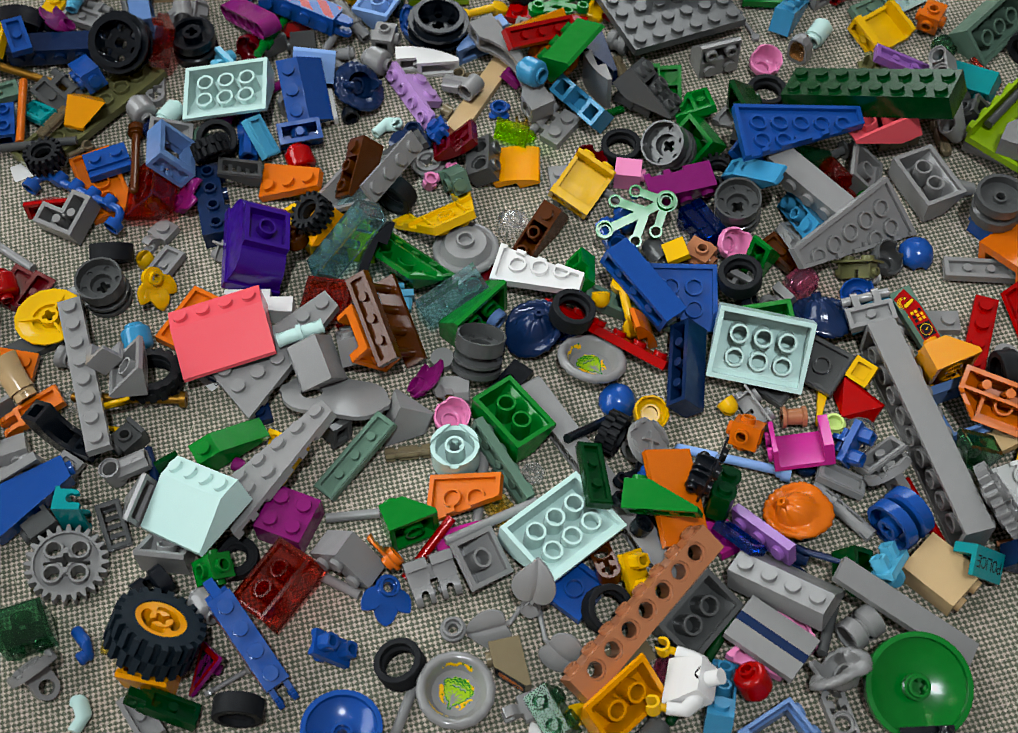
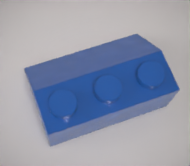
M296 56L276 61L288 122L319 117L320 123L333 121L334 117L321 58Z

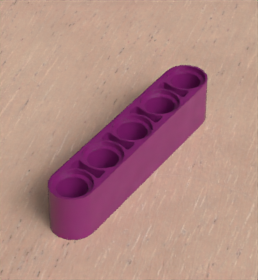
M229 0L220 5L221 12L228 22L263 40L282 30V25L274 13L248 0Z

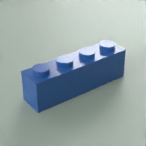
M626 237L606 250L600 263L659 332L681 317L687 307L682 299L671 290L666 280L661 278L654 270L652 264L641 255L636 245L631 243Z

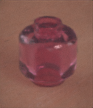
M797 267L785 276V287L796 298H807L818 289L820 279L811 267L806 269H798Z

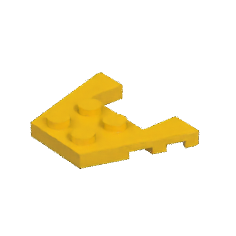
M471 191L459 196H455L452 193L453 202L420 217H415L410 212L392 220L395 223L394 228L433 236H443L457 226H466L471 220L477 218Z

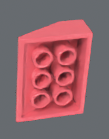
M863 117L865 121L863 128L848 132L856 144H902L923 135L919 118Z
M259 285L168 313L170 331L184 382L277 354L268 305Z

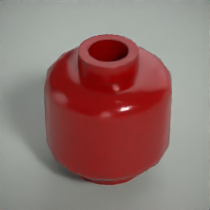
M299 142L287 148L284 156L287 165L315 167L316 159L308 145Z
M0 268L1 304H9L15 300V297L20 292V288L15 274L5 268Z
M758 661L743 663L736 669L733 675V682L743 699L749 702L762 701L772 691L773 681L764 665Z

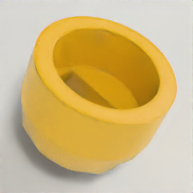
M142 250L136 255V263L142 270H145L154 260L153 254L148 250Z
M592 292V300L595 302V306L598 308L607 307L610 302V292Z
M730 395L721 401L717 408L724 415L731 416L738 410V403L734 396Z

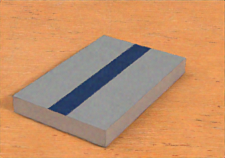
M754 595L751 596L723 634L726 640L790 684L821 641Z

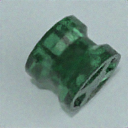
M947 34L938 36L931 43V49L942 45L953 56L958 50L957 46L951 43V38Z

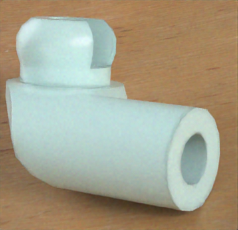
M399 117L384 118L371 130V133L375 138H379L385 132L399 131L403 126V121Z
M79 694L72 696L69 701V705L73 708L75 714L74 720L68 727L71 733H81L92 717L88 698Z

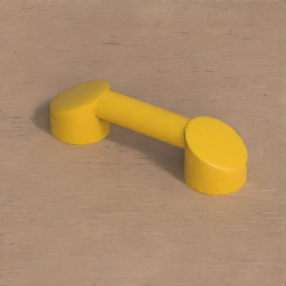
M495 0L489 5L469 10L464 8V10L467 12L470 21L472 17L491 12L493 16L502 13L505 17L508 6L502 1Z
M613 278L610 288L620 296L626 320L621 330L627 333L626 337L634 339L637 336L630 318L629 308H632L630 298Z

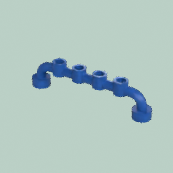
M61 170L53 175L48 173L46 177L43 174L41 177H27L22 183L23 188L32 195H37L42 189L39 184L43 181H49L57 188H64L69 192L74 189L89 195L104 210L115 213V217L109 216L103 223L110 232L118 235L124 228L122 225L124 210L117 204L119 201L115 196L107 193L105 197H102V192L93 185L87 190L85 189L86 185L78 178H74L70 182L68 181L69 176Z

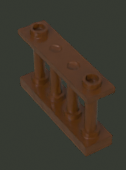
M361 270L345 280L378 367H385L403 357L406 368H411L427 359L395 274H390L379 282L373 283L369 270Z

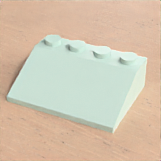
M268 57L186 68L183 122L267 111L274 91L275 72Z
M719 302L706 376L801 395L817 323L814 320Z
M177 455L160 474L142 520L141 528L203 557L253 499L238 479Z
M575 471L500 526L497 538L509 555L524 567L540 557L551 571L556 582L625 529L627 524L612 508L610 510L586 508L581 476Z

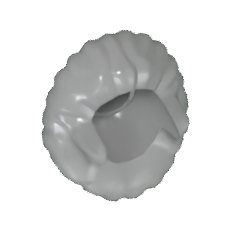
M847 646L829 652L821 664L817 660L810 661L809 668L814 674L809 681V690L846 692L855 688L861 676L872 671V657L863 649Z

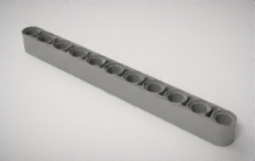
M536 376L521 384L522 388L556 423V427L548 437L572 469L580 474L575 446L578 441H590L584 436L569 444L564 442L563 436L579 427L540 376ZM605 462L611 495L618 490L623 491V489H619L614 485L613 478L616 475ZM612 506L615 513L627 524V527L620 533L631 548H641L642 552L648 553L650 560L649 566L646 567L648 571L655 564L661 563L666 557L664 553L667 549H662L659 532L655 526L646 537H635L631 533L630 527L631 522L636 518V514H627L622 508ZM673 566L672 575L674 578H676L677 570Z

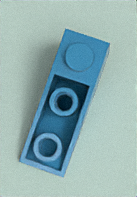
M783 0L775 7L768 31L788 37L796 28L810 0Z
M741 157L730 162L721 178L724 181L734 177L747 178L753 181L760 189L778 185L784 178L783 174L787 166L758 159L743 162Z
M787 192L777 205L802 238L824 222L810 207L805 206L793 193Z
M714 659L712 664L716 668H722L726 673L727 679L725 684L716 686L714 701L705 708L703 733H732L737 687L733 682V675L739 665L727 660Z

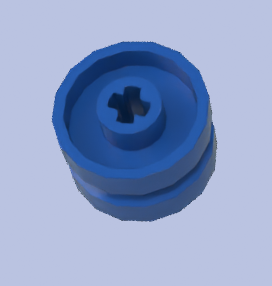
M901 485L892 488L885 494L884 498L876 501L867 511L868 520L871 526L877 530L876 534L883 542L895 541L899 551L910 550L917 544L919 539L924 538L935 527L934 516L925 501L916 492Z

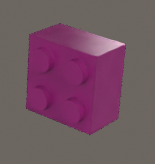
M282 486L271 501L264 504L253 525L257 539L303 556L325 515L322 501Z

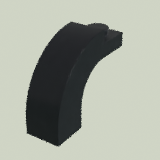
M8 4L0 7V21L21 15L27 33L58 32L46 25L45 20L40 16L39 9L21 4Z
M36 399L21 416V419L38 436L61 453L65 449L83 462L89 461L92 463L101 455L98 454L91 457L87 455L82 430L68 422L51 403Z

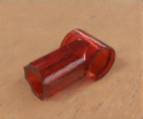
M830 156L826 158L819 166L823 173L843 189L847 190L852 185L851 180L853 176L835 157Z

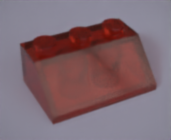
M145 162L140 166L139 192L137 194H131L129 182L124 219L127 221H160L164 216L170 215L175 209L177 185L147 167Z
M279 536L233 594L247 613L277 635L326 572L312 557Z

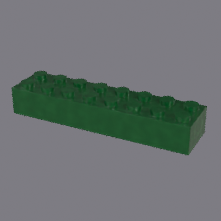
M801 67L795 69L780 95L783 104L860 106L863 117L954 119L967 93L963 69Z

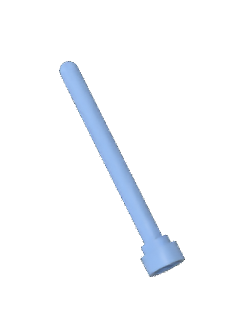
M680 443L676 444L674 448L690 449L691 456L694 457L701 453V451H707L713 457H716L718 453ZM730 454L727 455L724 461L725 464L774 474L776 478H780L779 481L790 482L792 470L775 472L774 464Z

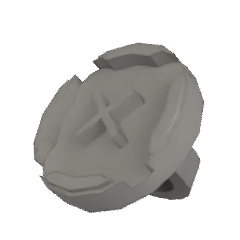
M643 417L630 425L627 440L622 443L621 448L623 455L632 462L639 461L644 464L642 457L644 450L668 449L667 445L670 443L664 428L657 421H651L647 417Z
M902 452L870 476H864V480L868 486H877L884 483L888 491L899 485L911 489L902 472L911 465L912 459L907 452Z
M52 648L44 650L43 653L45 655L33 657L14 671L12 677H8L6 680L9 686L14 689L24 683L36 699L41 701L54 699L59 694L60 682L48 666L58 657ZM45 679L49 680L53 685V689L48 695H43L39 691V685Z

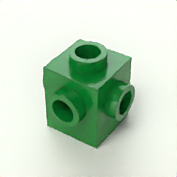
M218 549L208 550L203 557L191 563L197 588L202 587V583L211 577L218 587L226 585V580L235 576L234 563L231 560L229 551L218 552Z

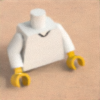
M658 637L659 644L666 646L665 648L655 647L658 656L665 658L671 654L674 655V658H669L661 703L657 695H647L645 697L646 704H648L645 706L646 712L651 717H656L661 712H665V715L691 717L700 708L713 703L716 686L726 683V673L722 668H716L705 655L679 645L677 648L673 647L667 637Z

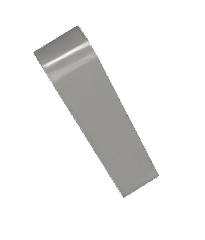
M935 46L929 52L930 69H957L955 57L944 46ZM961 103L954 119H937L939 131L952 143H958L966 136L963 103Z

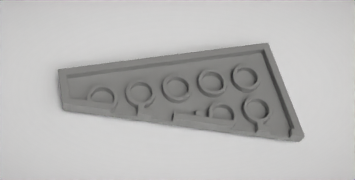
M888 176L881 177L788 250L798 269H806L833 259L845 257L846 255L875 248L883 240L898 241L905 237L917 235V232Z
M324 290L272 326L277 354L211 374L248 420L256 417L255 413L262 405L265 406L270 394L276 387H280L293 370L286 350L287 347L293 344L279 348L275 333H280L295 328L297 324L304 325L320 318L325 329L339 312L338 304Z
M323 400L313 405L308 412L294 421L289 428L278 437H275L270 444L259 453H256L245 465L230 476L238 479L253 499L229 526V529L239 540L245 533L243 528L250 520L254 522L259 516L257 511L262 504L271 501L273 496L293 473L294 469L292 466L299 458L304 459L309 453L306 450L313 440L320 439L337 417Z

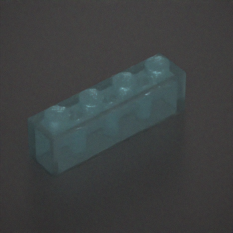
M356 199L308 258L307 263L314 278L333 282L337 281L387 221L379 204Z

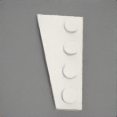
M501 243L489 280H504L509 287L558 293L564 289H577L581 291L585 274L559 263L554 265L540 256L538 258L527 255L526 251L510 249L507 244Z

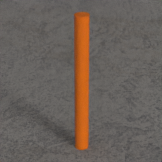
M26 78L19 79L15 142H24L28 87V80Z

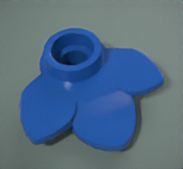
M390 574L379 577L375 586L366 589L361 598V610H374L377 621L384 627L393 622L397 612H411L409 594L401 589L399 580ZM384 584H388L390 586V592H386L384 590Z

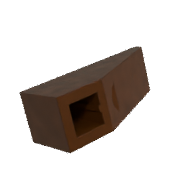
M366 135L350 139L347 145L346 158L342 164L341 177L336 187L335 198L337 200L354 195L362 182L380 164L384 146Z
M544 199L512 249L526 251L527 255L536 258L555 239L569 217L563 210Z

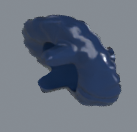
M350 61L339 66L335 72L333 88L335 95L341 102L354 109L366 112L377 110L382 105L384 100L382 80H379L377 74L371 68H368L367 65Z
M818 291L811 293V296L797 300L792 305L795 317L814 320L817 323L815 333L817 336L835 339L841 338L850 332L844 309L849 307L842 308L839 299L821 296V292Z
M545 299L529 300L511 310L505 323L506 346L510 353L518 358H535L544 352H548L556 344L557 340L561 337V331L555 328L550 321L549 309L551 301Z

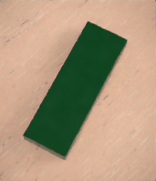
M578 441L575 449L586 508L610 510L613 506V500L601 443Z

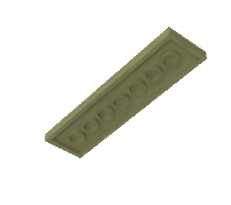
M149 61L140 72L132 75L110 74L106 77L108 84L91 94V96L103 98L106 103L92 117L91 121L85 125L86 129L80 131L64 126L63 122L53 133L50 132L49 139L51 137L77 136L78 145L62 146L65 154L76 150L84 140H89L126 110L129 98L134 95H145L146 91L161 83L164 77L166 79V71ZM35 132L25 141L38 140L37 138L39 137ZM23 150L10 152L15 160L27 168L22 158Z

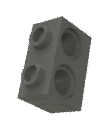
M490 134L478 137V145L466 152V172L469 180L476 188L499 180L501 146Z

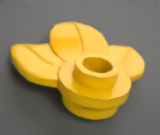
M148 267L141 274L142 283L138 287L137 298L140 305L151 301L158 310L164 311L170 302L169 294L177 292L176 282L170 275L163 274L158 267Z

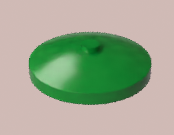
M912 631L894 635L886 639L871 654L873 669L863 676V692L869 711L883 729L888 733H900L899 727L955 725L956 731L964 723L972 707L974 683L965 658L955 646L935 634Z

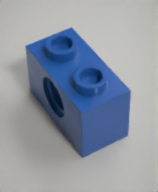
M319 117L276 124L280 151L287 150L290 145L299 142L308 146L323 144V133Z

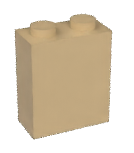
M932 532L903 566L902 570L906 577L904 583L944 615L948 616L953 610L959 612L967 602L964 597L969 592L974 595L983 583L979 578L968 575L970 560L964 555L953 551L954 548Z

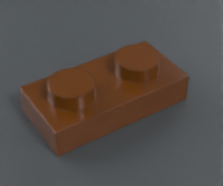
M775 231L762 239L780 255L774 264L785 274L790 276L798 270L788 250V246Z

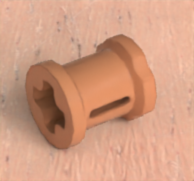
M785 406L780 407L781 428H786L788 425L807 427L808 411L806 406L786 409Z

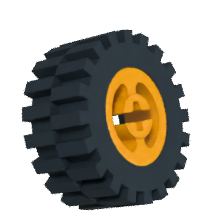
M141 587L139 593L135 588L131 589L128 594L123 593L115 604L102 638L104 640V650L109 649L107 656L110 660L116 658L117 662L115 665L120 669L126 666L129 668L127 673L132 676L137 672L142 674L141 679L149 680L150 676L155 677L156 682H163L166 676L169 681L176 680L178 675L183 677L187 671H190L205 639L207 625L202 623L204 620L202 613L195 614L198 608L194 604L188 606L186 604L187 599L182 596L180 599L175 598L174 592L168 591L167 594L161 593V588L155 587L153 592H150L148 587Z

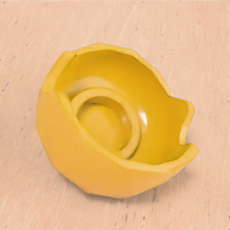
M655 395L641 397L633 408L634 421L647 417L651 421H657L664 427L670 417L665 401Z

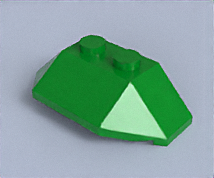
M393 232L388 244L385 245L378 242L374 252L375 258L383 267L390 271V274H395L396 278H401L408 287L415 290L431 287L456 277L455 273L443 267Z

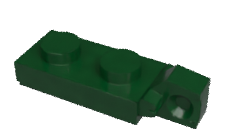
M130 686L123 700V704L136 709L137 712L191 732L196 727L202 705L155 687H151V689L143 688L141 690Z

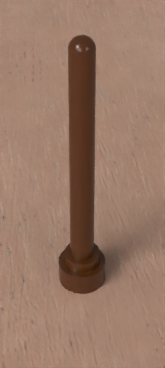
M138 121L131 122L128 125V136L132 139L130 192L133 195L139 192L140 141L145 136V126Z

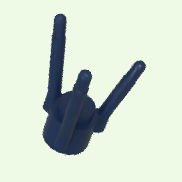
M795 543L796 561L791 566L805 571L801 566L807 567L811 557L839 564L841 559Z

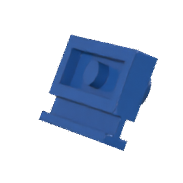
M124 142L82 155L91 183L131 170V160Z

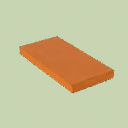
M106 145V146H103V147H101V148H98V149L89 151V152H87V153H90V152H93V151H96V150H99V149H102V148H105V147H109V145ZM83 154L68 159L75 178L80 179L86 185L85 189L88 190L93 185L102 192V197H105L107 193L112 194L118 199L119 202L117 204L123 208L124 215L137 210L122 174L91 183L82 158ZM101 207L94 220L95 226L104 223L109 216L115 217V213L113 211L108 212Z
M690 449L644 450L642 457L648 479L689 501L703 512V518L655 515L662 549H668L681 540L682 537L680 535L688 526L704 525L707 528L701 498L699 502H696L698 494L687 492L685 482L693 465Z

